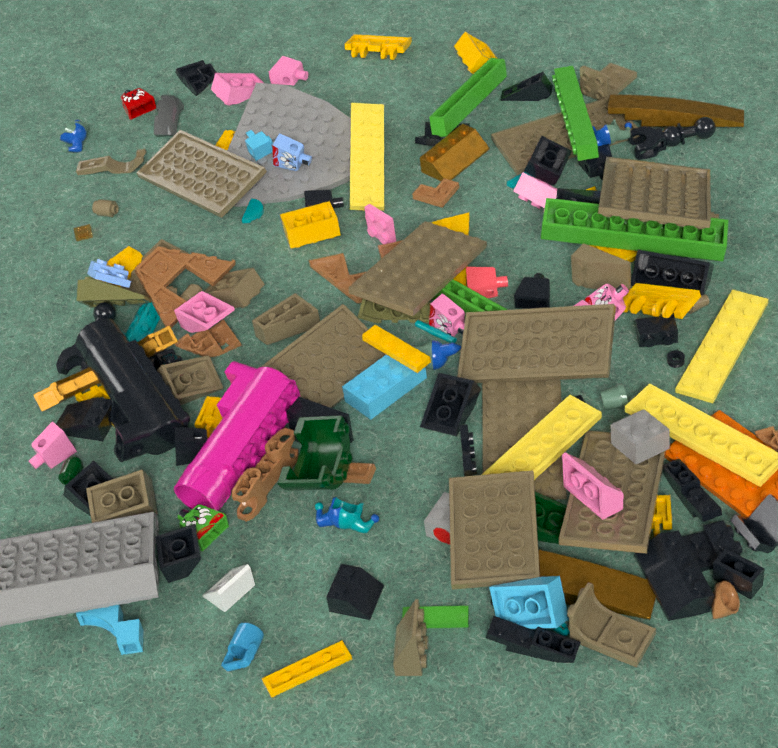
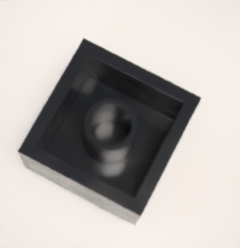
M541 136L524 172L555 186L572 150Z

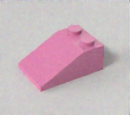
M215 73L211 90L224 104L230 106L249 99L256 82H264L254 73Z
M201 291L175 309L174 312L180 327L190 333L208 330L235 309L233 306Z

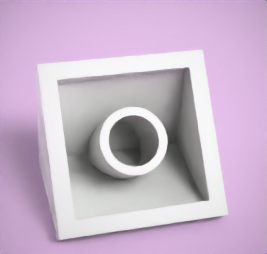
M247 564L233 568L202 596L226 612L255 586L250 566Z

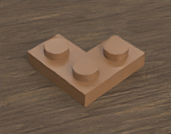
M444 178L436 188L421 184L413 192V199L443 208L459 189V182Z

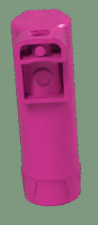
M235 361L230 363L225 370L227 379L230 380L231 385L217 404L222 420L174 486L175 494L187 507L193 509L197 505H203L216 511L221 509L230 497L241 475L247 469L255 468L266 454V443L289 423L286 411L298 397H301L295 380L289 379L285 374L271 367H259L257 369Z

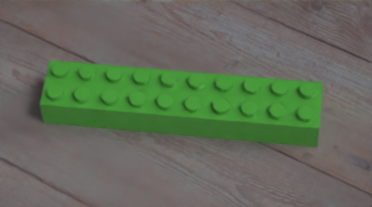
M546 198L541 239L577 244L584 243L593 246L634 251L644 250L706 260H724L728 234V220L711 218L710 228L698 229L689 225L681 227L674 223L660 224L657 221L642 222L635 218L605 217L602 214H598L599 204Z

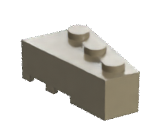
M296 293L252 320L255 336L266 345L308 331L320 322L318 309Z

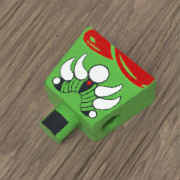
M197 505L190 512L182 509L177 517L180 520V528L192 524L196 525L200 551L202 552L229 527L226 514L203 505Z

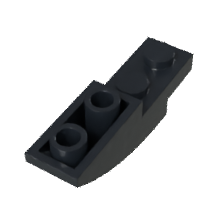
M680 459L663 465L662 471L667 481L693 518L698 517L702 522L722 515L721 507L700 486V479Z
M493 616L486 634L487 639L506 645V651L560 663H574L581 643L541 627H537L535 631Z

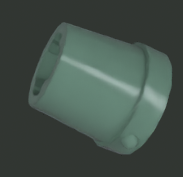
M623 383L600 391L605 411L625 409V406L628 404Z

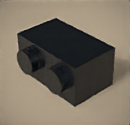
M671 315L669 318L659 316L636 319V334L639 347L678 343V328L674 315Z
M725 548L713 562V579L717 582H730L738 593L752 599L763 586L764 568Z

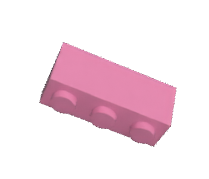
M522 173L514 189V192L519 194L518 198L526 202L528 199L531 200V205L539 209L541 206L545 208L546 198L556 199L557 188L525 173Z
M568 453L562 454L564 488L602 520L623 510L624 495L619 488H616L606 477L600 475L585 461Z

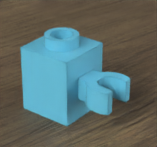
M252 130L246 132V135L249 137L245 140L247 150L256 161L273 152L271 146L273 142L269 136H266L262 131L257 134Z

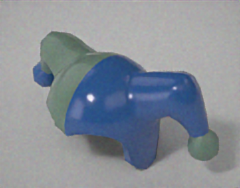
M613 119L610 125L606 124L601 129H595L592 126L597 145H611L616 141L630 138L632 124L627 122L625 130L619 128L616 120Z
M80 120L67 122L65 132L61 134L60 140L73 146H63L62 151L64 153L68 151L75 153L82 151L83 141L86 139L89 125L82 123Z
M432 340L421 346L412 345V347L430 357L431 363L426 366L427 369L436 370L444 366L449 356L456 354L458 351L461 352L462 344H442L439 341Z

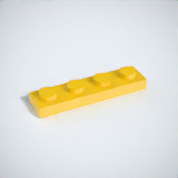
M377 325L372 326L362 334L363 341L416 373L431 363L428 355Z

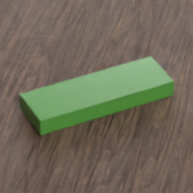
M469 606L420 607V609H424V622H426L427 628L469 627ZM403 607L402 618L410 607Z

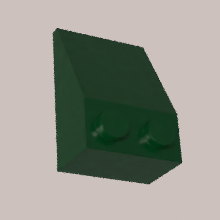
M535 491L538 541L559 544V536L567 505Z

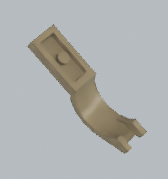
M145 148L137 150L136 157L130 162H118L110 156L79 161L76 173L77 175H88L103 171H109L114 174L131 173L144 162V155L147 151Z

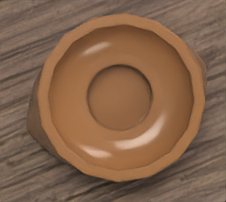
M728 581L716 583L713 589L715 595L712 603L713 618L719 619L737 613L740 601L734 586Z

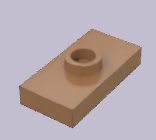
M369 463L349 464L347 479L343 482L370 484L376 471V466Z

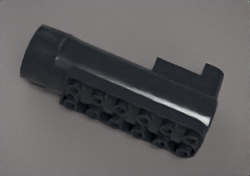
M99 319L85 326L77 336L76 347L83 356L86 365L92 370L112 401L110 421L116 428L114 454L118 460L125 462L147 453L159 455L175 448V427H188L190 417L182 409L178 398H175L172 394L170 386L166 385L163 381L161 373L156 371L152 360L148 359L145 355L143 347L139 346L136 340L129 342L127 336L116 322L111 319Z

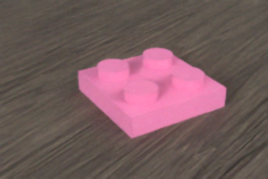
M371 204L365 206L368 234L379 239L382 244L396 242L393 218Z

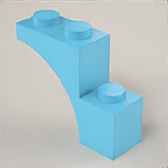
M120 605L76 612L80 626L92 625L110 631L117 638V645L121 655L143 652L144 631L139 619L123 621V612Z

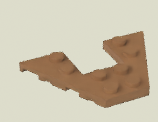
M401 241L378 245L381 259ZM343 253L309 260V265L313 270L355 303H362L363 298L349 294V286L366 272L349 275Z
M158 246L135 267V273L148 297L151 299L164 326L170 325L172 328L178 322L174 310L187 301L166 287L185 269L210 285L215 286L235 266L236 261L233 259L232 261L220 260L216 256L208 257L204 254L193 252L191 254L180 253V250H169Z

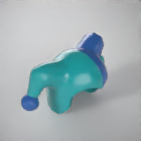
M337 497L333 498L326 514L322 512L324 506L321 502L315 504V509L317 510L316 522L319 527L334 525L339 529H352L360 533H367L374 523L379 521V516L373 514L370 520L364 522L361 518L364 503L354 505L341 501Z

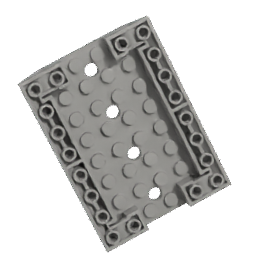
M155 512L1 539L0 627L158 598L159 569L155 558V536L159 535L158 515Z

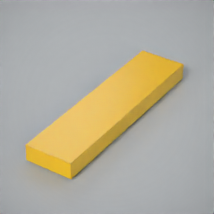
M341 640L263 677L262 681L272 698L352 660V655Z

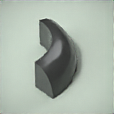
M164 94L161 96L162 100H158L156 106L158 115L154 119V135L157 137L174 136L177 133L179 114L181 110H184V105L178 97Z

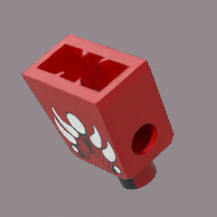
M141 88L133 91L126 90L124 95L121 96L123 108L130 120L156 109L154 97Z

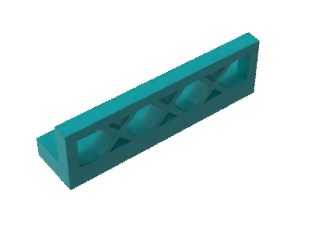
M152 302L144 303L138 308L125 333L129 342L133 340L138 342L153 333L160 317Z

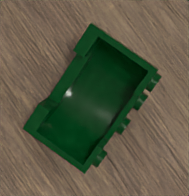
M342 416L299 417L294 435L302 447L294 471L290 466L282 467L277 482L282 489L287 491L334 490L347 479L349 464L352 463V454L350 452L349 425L345 423Z

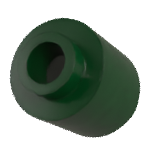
M74 456L68 457L64 461L58 476L59 481L63 485H67L82 471V461Z

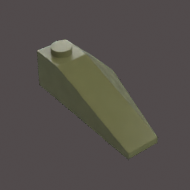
M85 277L83 280H78L77 301L91 308L96 307L102 302L118 306H125V302L128 304L151 303V299L144 295L96 280L93 277Z
M362 299L357 318L373 323H381V320H392V323H398V320H409L410 323H415L417 320L429 322L430 304L432 302L429 301L414 316H410Z

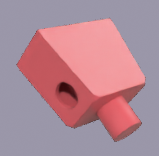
M466 267L467 287L486 298L497 297V288L508 287L507 276L496 277L494 267Z

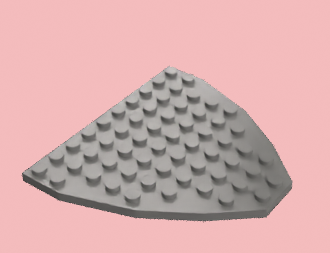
M256 82L227 151L263 166L267 172L234 207L248 206L251 198L261 201L262 204L292 201L305 197L304 191L330 190L350 181L351 118L329 102L286 85ZM252 130L257 134L262 131L271 138L273 143L279 133L302 143L304 145V154L312 156V161L309 166L301 164L297 171L273 166V152L256 161L247 150L245 140L249 137L246 135V132Z

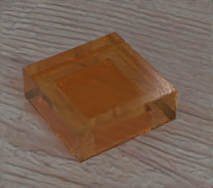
M90 224L73 228L76 241L93 238Z

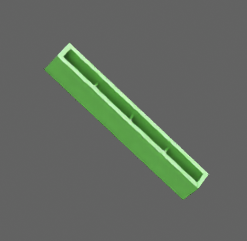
M490 58L429 117L432 135L447 136L507 77L505 59Z

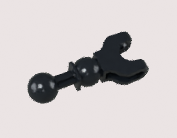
M702 117L695 122L694 126L683 129L680 123L677 124V127L668 126L663 131L661 127L651 128L642 126L630 130L631 136L628 140L631 145H636L634 154L638 160L648 159L657 156L660 151L666 150V146L675 147L680 142L684 145V138L697 135L702 139L710 138L715 133L716 125L711 118Z
M102 302L94 308L93 316L95 321L99 319H111L114 321L116 319L117 312L112 304ZM76 342L73 346L61 352L56 363L59 374L67 375L76 366H81V371L89 368L77 349Z

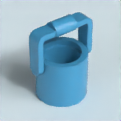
M250 623L238 624L221 664L226 671L238 670L249 666L264 637L261 629Z

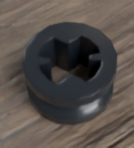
M674 350L668 353L667 363L670 367L679 368L685 364L683 352Z

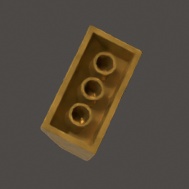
M462 124L420 157L421 172L439 181H442L444 178L452 180L490 148L476 129Z

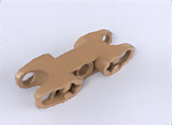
M284 428L272 436L265 445L266 454L255 468L247 469L238 479L232 490L233 500L240 502L237 508L238 519L246 522L253 519L266 504L267 494L278 481L282 467L290 466L292 469L295 466L299 452L298 449L291 447L295 440L293 430ZM282 436H290L285 442L280 441ZM241 491L242 496H238L237 493ZM246 507L252 508L249 514H242Z

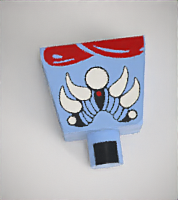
M279 133L272 145L273 166L294 171L299 170L301 164L309 166L312 156L304 154V145Z

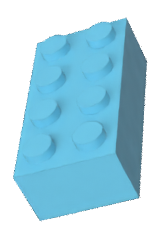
M385 355L342 386L345 402L371 420L427 378L426 367L416 373L390 356Z

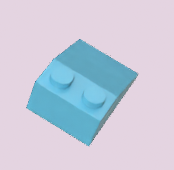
M560 576L537 577L489 587L496 617L529 629H537V627L558 628L569 619L567 617L568 611Z

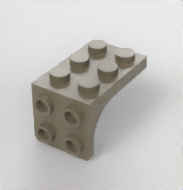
M609 63L601 71L586 66L580 67V89L582 94L597 100L619 94L637 78V72L613 63Z
M589 582L585 588H581L576 603L572 604L568 609V630L570 631L571 639L581 642L580 645L636 668L656 635V628L604 607L595 597L594 586Z

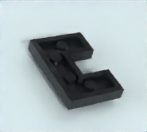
M468 424L459 425L464 477L477 475L476 461L471 460L475 458L474 446H470L474 444L473 432H468Z

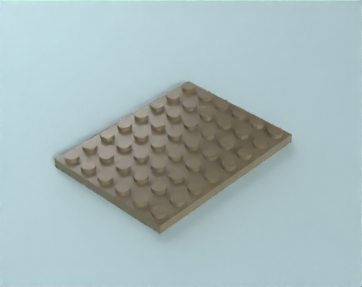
M606 157L598 214H602L605 217L619 216L622 219L635 218L642 222L674 223L681 227L689 225L698 229L710 228V169Z

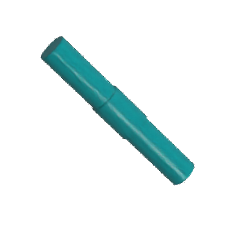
M420 320L415 322L416 327L448 343L457 342V338Z

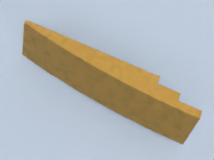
M610 95L608 114H625V120H642V126H677L680 123L681 127L694 126L699 118L708 117L715 122L716 127H744V110L657 96Z
M539 550L540 577L560 576L566 604H575L581 588H585L589 582L594 586L595 597L607 609L618 614L651 619L656 596L647 579L591 562Z

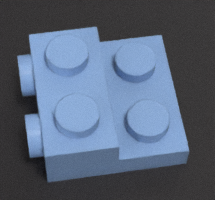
M97 259V262L91 260L88 275L97 280L127 288L130 287L131 281L127 279L129 271L124 269L125 266L115 263L114 266L107 265V261Z

